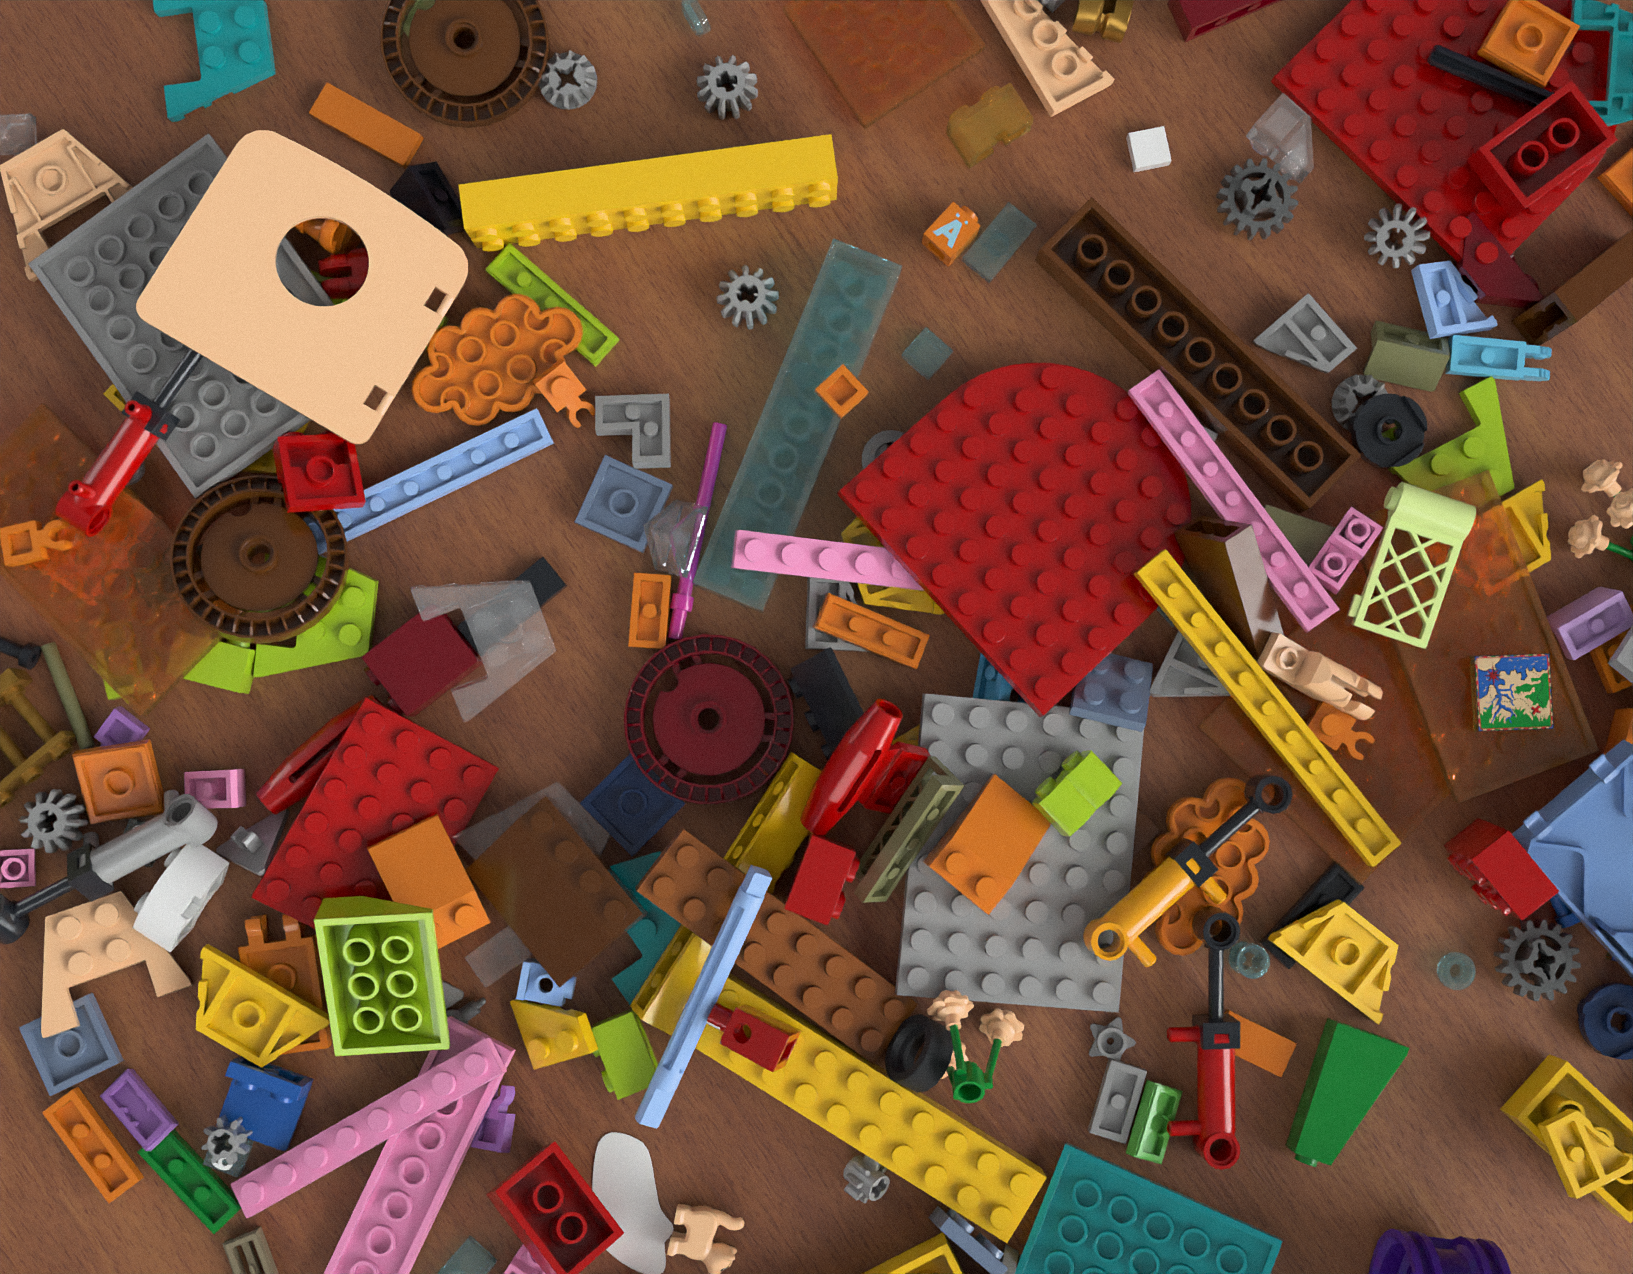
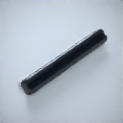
M1435 45L1432 48L1427 59L1428 64L1532 108H1535L1554 94L1551 91L1537 87L1440 45Z

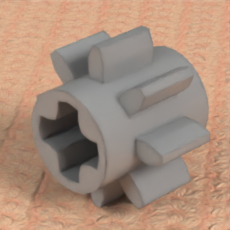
M223 1115L217 1119L218 1128L208 1126L204 1129L203 1132L209 1138L201 1149L209 1150L211 1155H213L212 1163L221 1158H226L227 1163L232 1165L237 1161L236 1152L244 1155L250 1151L251 1148L245 1142L253 1131L245 1130L241 1125L242 1117L228 1123V1118ZM225 1133H227L228 1135H230V1137H229V1139H228V1142H229L231 1145H230L229 1147H227V1146L224 1144L225 1141H226V1137L223 1136V1135H224Z
M861 1155L853 1157L847 1163L843 1172L844 1179L849 1182L844 1191L856 1201L860 1199L863 1203H867L868 1199L871 1201L880 1199L887 1191L890 1183L889 1177L884 1174L887 1168L867 1155L864 1157Z

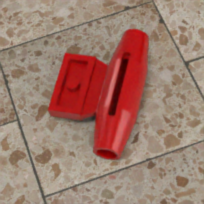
M373 694L367 696L368 698L382 704L378 700V698L375 697ZM363 699L331 718L290 753L256 792L259 800L269 811L277 815L310 794Z
M877 699L845 733L818 775L801 815L800 821L807 830L816 835H825L857 800L866 809L892 813L928 757L931 756L928 750L923 747L899 741L891 745L903 717L901 710L896 705L885 699Z

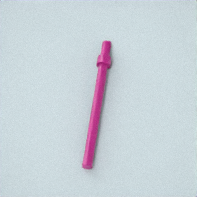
M714 422L712 425L677 593L672 594L670 608L673 609L667 638L682 639L687 612L691 613L694 597H691L727 430V425Z

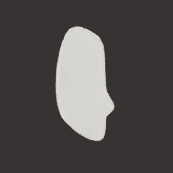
M617 1132L608 1133L601 1138L596 1149L593 1164L592 1191L623 1230L624 1234L606 1250L621 1263L640 1273L661 1274L666 1267L664 1243L671 1236L674 1228L662 1212L658 1201L649 1151L643 1142L630 1135Z

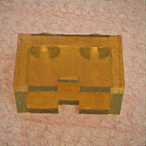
M1011 83L1002 88L996 85L988 89L981 95V101L970 108L967 104L963 105L949 116L950 120L948 121L946 134L969 169L994 153L992 147L1002 140L1006 146L1031 129L1034 118Z

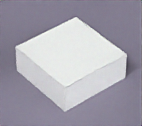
M1164 126L1128 133L1126 140L1133 172L1170 165L1172 160Z

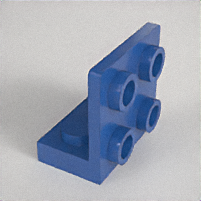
M242 1056L231 1060L225 1076L233 1078L219 1117L225 1115L228 1118V1123L242 1117L241 1125L245 1130L253 1131L247 1137L248 1139L281 1151H286L292 1141L314 1079L271 1063L260 1068Z

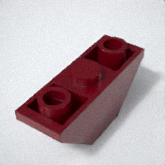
M1474 211L1466 218L1470 220L1472 230L1464 240L1463 258L1459 262L1454 259L1453 265L1461 274L1464 283L1469 285L1477 294L1478 298L1474 302L1527 309L1541 300L1543 295L1539 292V286L1535 279L1520 269L1516 264L1514 254L1509 255ZM1483 242H1492L1497 246L1499 252L1497 259L1488 265L1481 264L1475 257L1476 248Z

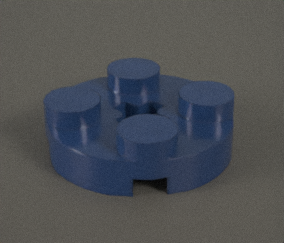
M1615 982L1599 985L1591 990L1586 998L1580 1000L1577 1005L1578 1024L1581 1035L1585 1042L1601 1055L1621 1060L1633 1059V987ZM1615 1012L1620 1015L1625 1014L1626 1020L1621 1022L1623 1027L1621 1030L1610 1024L1612 1015Z

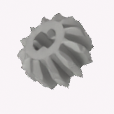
M717 55L715 58L716 67L705 63L703 66L705 76L697 77V86L701 88L697 92L698 100L706 102L705 110L708 113L718 109V117L721 120L726 117L727 111H732V116L738 119L740 117L739 107L750 111L752 103L749 99H756L758 97V89L754 87L757 83V76L755 73H748L750 66L747 61L737 66L736 56H730L728 63H723L722 58ZM729 83V86L733 88V90L726 92V89L722 87V85Z
M1399 203L1394 206L1393 216L1388 209L1383 207L1379 211L1381 220L1376 218L1370 219L1368 225L1375 231L1366 233L1364 240L1377 242L1368 249L1369 255H1374L1381 251L1383 254L1378 260L1380 265H1384L1388 257H1393V268H1399L1401 256L1411 265L1416 260L1412 251L1418 254H1424L1426 251V246L1419 241L1429 239L1430 231L1418 230L1427 223L1426 217H1420L1413 221L1412 218L1417 208L1412 206L1405 216L1402 215V204ZM1392 228H1397V232L1402 229L1406 233L1402 244H1398V240L1393 243L1389 239L1393 232Z
M744 265L742 266L743 275L740 277L734 270L728 272L732 283L720 281L719 288L724 293L718 295L716 299L718 304L726 305L721 310L723 318L734 315L732 319L734 327H738L742 319H745L747 329L751 330L754 327L753 319L757 318L762 325H765L767 317L764 312L769 314L776 313L777 307L771 302L779 299V292L770 290L775 284L773 277L762 280L763 269H756L752 276L750 275L749 267ZM743 292H746L749 296L754 294V302L742 301L741 294Z
M52 789L49 794L38 792L35 794L36 802L31 801L24 804L25 809L30 814L29 816H21L18 819L21 823H28V828L22 832L21 836L24 838L33 837L31 847L34 849H40L44 846L46 853H56L58 848L63 851L71 849L72 840L78 841L83 838V834L78 827L87 826L89 822L86 819H80L79 814L84 812L86 807L83 804L74 806L76 795L73 793L63 795L61 789ZM55 815H56V816H57V821H55V822L53 823V827H52L50 822L55 819Z

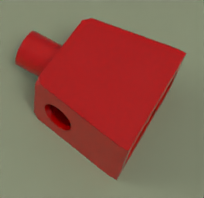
M716 1003L706 1022L708 1025L724 1032L720 1039L721 1045L771 1072L786 1066L801 1034V1030L748 1005L738 1006L733 1011ZM745 1024H747L751 1029L750 1038H748L744 1033Z

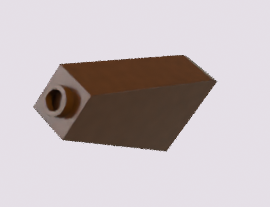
M1633 229L1610 244L1545 294L1541 300L1512 320V323L1530 345L1540 346L1569 328L1633 277Z
M1201 515L1175 531V538L1209 604L1254 660L1258 661L1271 633L1275 632L1282 635L1284 633L1253 526L1251 524Z

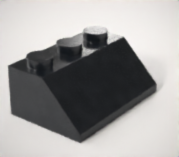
M831 647L791 668L793 677L787 679L796 699L804 696L810 710L804 712V715L813 733L818 730L821 731L826 744L820 747L827 761L848 729L864 713Z

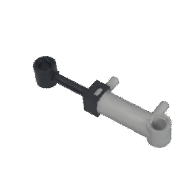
M168 790L164 793L165 811L153 819L99 846V835L96 832L84 834V846L67 854L66 877L18 902L15 900L10 901L0 893V943L10 944L18 940L29 926L30 918L28 913L74 889L92 902L113 891L114 881L185 844L198 846L205 843L213 836L217 829V818L192 795L183 794L179 796L178 791Z

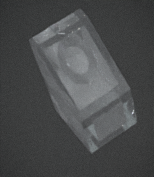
M1282 93L1252 126L1246 137L1250 140L1252 148L1257 153L1263 156L1267 155L1276 164H1281L1279 172L1282 175L1290 172L1292 175L1290 180H1295L1300 184L1314 168L1311 117L1288 96Z

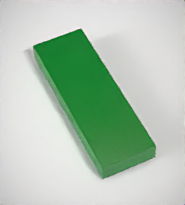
M175 1129L152 1151H145L143 1147L137 1151L213 1234L218 1232L242 1209L235 1193Z

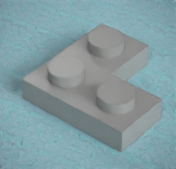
M669 394L595 396V431L597 436L632 435V463L634 469L671 467Z

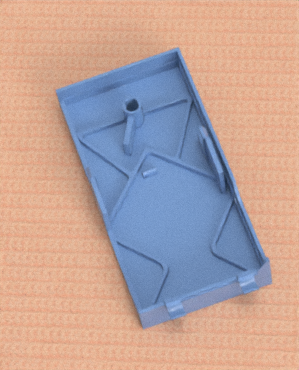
M1622 740L1607 754H1601L1589 764L1590 768L1541 810H1535L1522 821L1524 824L1512 835L1560 891L1556 894L1558 898L1633 979V744Z

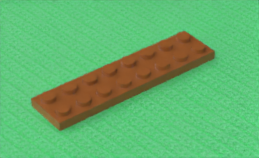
M681 827L635 889L709 945L713 946L746 874ZM767 890L734 963L870 1063L874 1064L892 1040L898 1027L903 1021L908 1019L918 1003L909 996L897 995L895 993V985L804 917L785 910V903Z

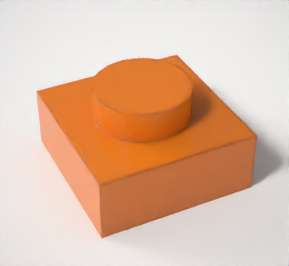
M844 364L815 389L816 394L839 419L843 418L868 395V390Z

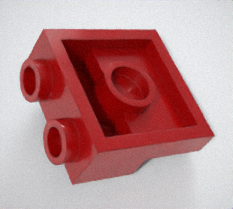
M329 430L316 435L288 432L276 438L272 449L278 483H282L287 513L361 508L364 506L366 500L355 444L344 440Z

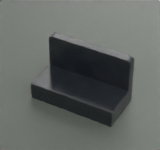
M437 161L409 166L390 189V195L393 199L429 222L443 234L450 235L465 231L461 201Z

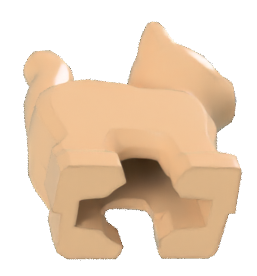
M678 1204L674 1224H684L687 1232L673 1231L667 1255L683 1254L688 1258L701 1260L706 1265L710 1274H720L728 1269L733 1260H735L737 1249L723 1242L713 1243V1238L720 1225L733 1231L742 1229L744 1227L743 1218H734L723 1211L709 1206L691 1207L685 1204Z

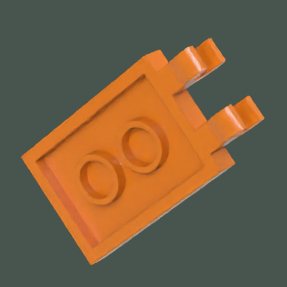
M267 914L251 916V919H246L245 929L249 944L238 947L240 963L327 1013L316 934L305 936V924L283 914L282 920L286 939L268 941L269 925ZM329 1025L283 1054L329 1048L332 1045Z

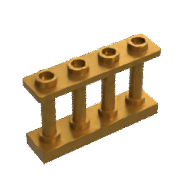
M8 668L0 675V708L5 704H12L44 742V745L27 758L0 725V750L16 768L0 781V809L8 805L15 798L13 793L23 784L27 786L39 779L44 774L42 768L50 761H58L70 753L73 749L71 744L76 740L73 731L62 730L57 734L24 695L26 693L24 688L33 681L24 669Z

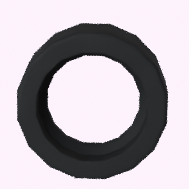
M922 1014L910 1016L903 1021L888 1044L885 1056V1070L889 1078L917 1093L928 1091L935 1086L945 1074L951 1061L953 1044L950 1031L946 1029V1026ZM924 1043L923 1050L918 1060L914 1063L917 1052Z

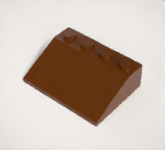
M549 796L542 798L517 819L465 870L559 988L648 914L557 801Z

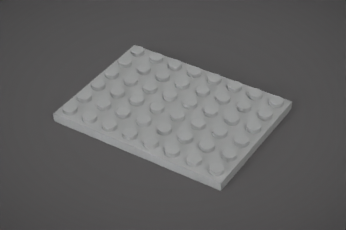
M209 133L28 263L126 402L130 401L136 391L153 400L189 350L185 345L144 322L136 311V303L228 158ZM284 236L276 254L277 273L284 287L294 297L314 306L335 305ZM203 357L166 408V410L181 419L166 441L160 438L156 444L194 498L198 499L205 492L230 480L271 450L278 436L297 431L308 423L310 419Z
M923 693L918 746L926 748L931 756L937 757L965 786L906 871L895 988L897 995L935 998L942 991L957 990L961 995L968 996L969 1001L1119 1013L1124 954L1116 960H1103L1087 949L1083 934L1089 922L1101 918L1130 892L1144 729L1142 732L1072 716L1069 715L1070 707L1053 706L1044 716L1039 717L1027 703ZM1076 750L1080 753L1092 750L1122 782L1118 790L1070 837L1062 836L1051 824L1012 887L989 915L923 863L924 859L993 773L1032 804L1038 796L1035 793L1036 788L1049 777L1056 779L1064 770L1061 766L1062 762ZM1105 930L1099 935L1098 945L1100 948H1106L1113 942L1114 937L1111 930Z

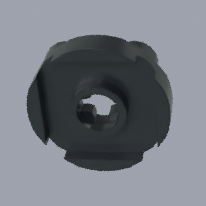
M1381 394L1362 403L1354 417L1350 420L1348 430L1351 434L1353 447L1361 454L1360 457L1365 462L1376 468L1400 467L1410 463L1421 453L1425 444L1423 440L1424 431H1427V419L1421 407L1413 399L1397 394ZM1384 422L1387 425L1394 423L1397 428L1393 431L1395 438L1392 441L1388 437L1384 438L1381 434Z

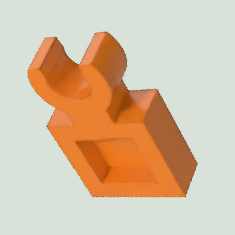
M562 359L532 381L557 413L565 406L567 407L566 416L576 428L581 426L580 422L576 419V412L579 409L585 408L592 416L595 415L594 406L588 400L578 397L586 391L585 387Z
M33 520L0 528V541L5 565L15 567L48 559L46 548L49 547L60 551L71 548L72 542L56 540V533L61 529L69 528L68 523L53 520L43 528L42 522Z
M1324 701L1319 702L1306 722L1307 726L1325 747L1331 751H1337L1342 744L1345 753L1355 760H1363L1365 757L1355 749L1357 740L1362 739L1368 744H1373L1375 741L1369 733L1355 732L1351 729L1356 722L1355 718Z

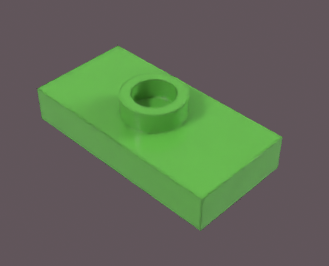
M1146 1081L1126 1154L1162 1164L1170 1137L1167 1132V1123L1175 1120L1183 1091L1153 1081Z

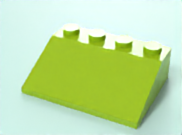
M365 896L324 898L314 918L335 1056L450 1049L451 1044L433 909Z

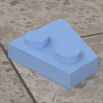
M1450 260L1419 264L1411 270L1429 339L1488 331L1498 326L1497 320L1493 315L1487 318L1476 305L1474 300L1478 298L1477 294L1469 285L1464 283L1461 274Z

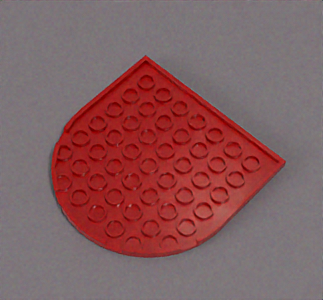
M1351 0L1273 77L1271 83L1397 204H1402V209L1406 213L1412 206L1417 208L1412 219L1416 221L1420 217H1426L1427 223L1422 228L1430 231V236L1457 262L1463 258L1464 240L1472 230V224L1466 217L1473 211L1507 253L1511 255L1590 175L1599 164L1607 149L1511 219L1467 160L1480 147L1533 108L1431 66L1427 62L1432 48L1435 45H1440L1510 74L1477 55L1478 50L1508 0ZM1536 0L1571 20L1572 0ZM1578 30L1543 89L1555 93L1572 80L1588 101H1605L1610 33L1608 31ZM1617 124L1609 126L1613 134H1615ZM1483 242L1475 250L1476 259L1485 265L1493 263L1499 254L1497 246L1492 242Z
M1031 362L1009 365L981 374L962 384L837 493L842 501L1039 717L1044 716L1159 606L1135 577L1134 573L1164 549L1169 552L1182 568L1185 556L1175 538L1174 532L1191 522V500L1184 469L1128 395V392L1111 381L1089 371L1055 363Z

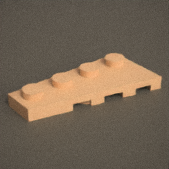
M980 0L1050 117L1111 86L1115 80L1106 70L1102 72L1091 61L1093 56L1083 46L1079 48L1066 35L1067 30L1058 21L1053 22L1042 10L1043 5L1038 0Z

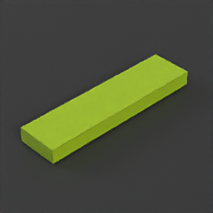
M508 243L485 269L491 277L511 294H521L535 300L542 311L553 307H563L576 313L583 326V337L578 348L575 350L593 366L596 367L618 343L619 338L512 244Z

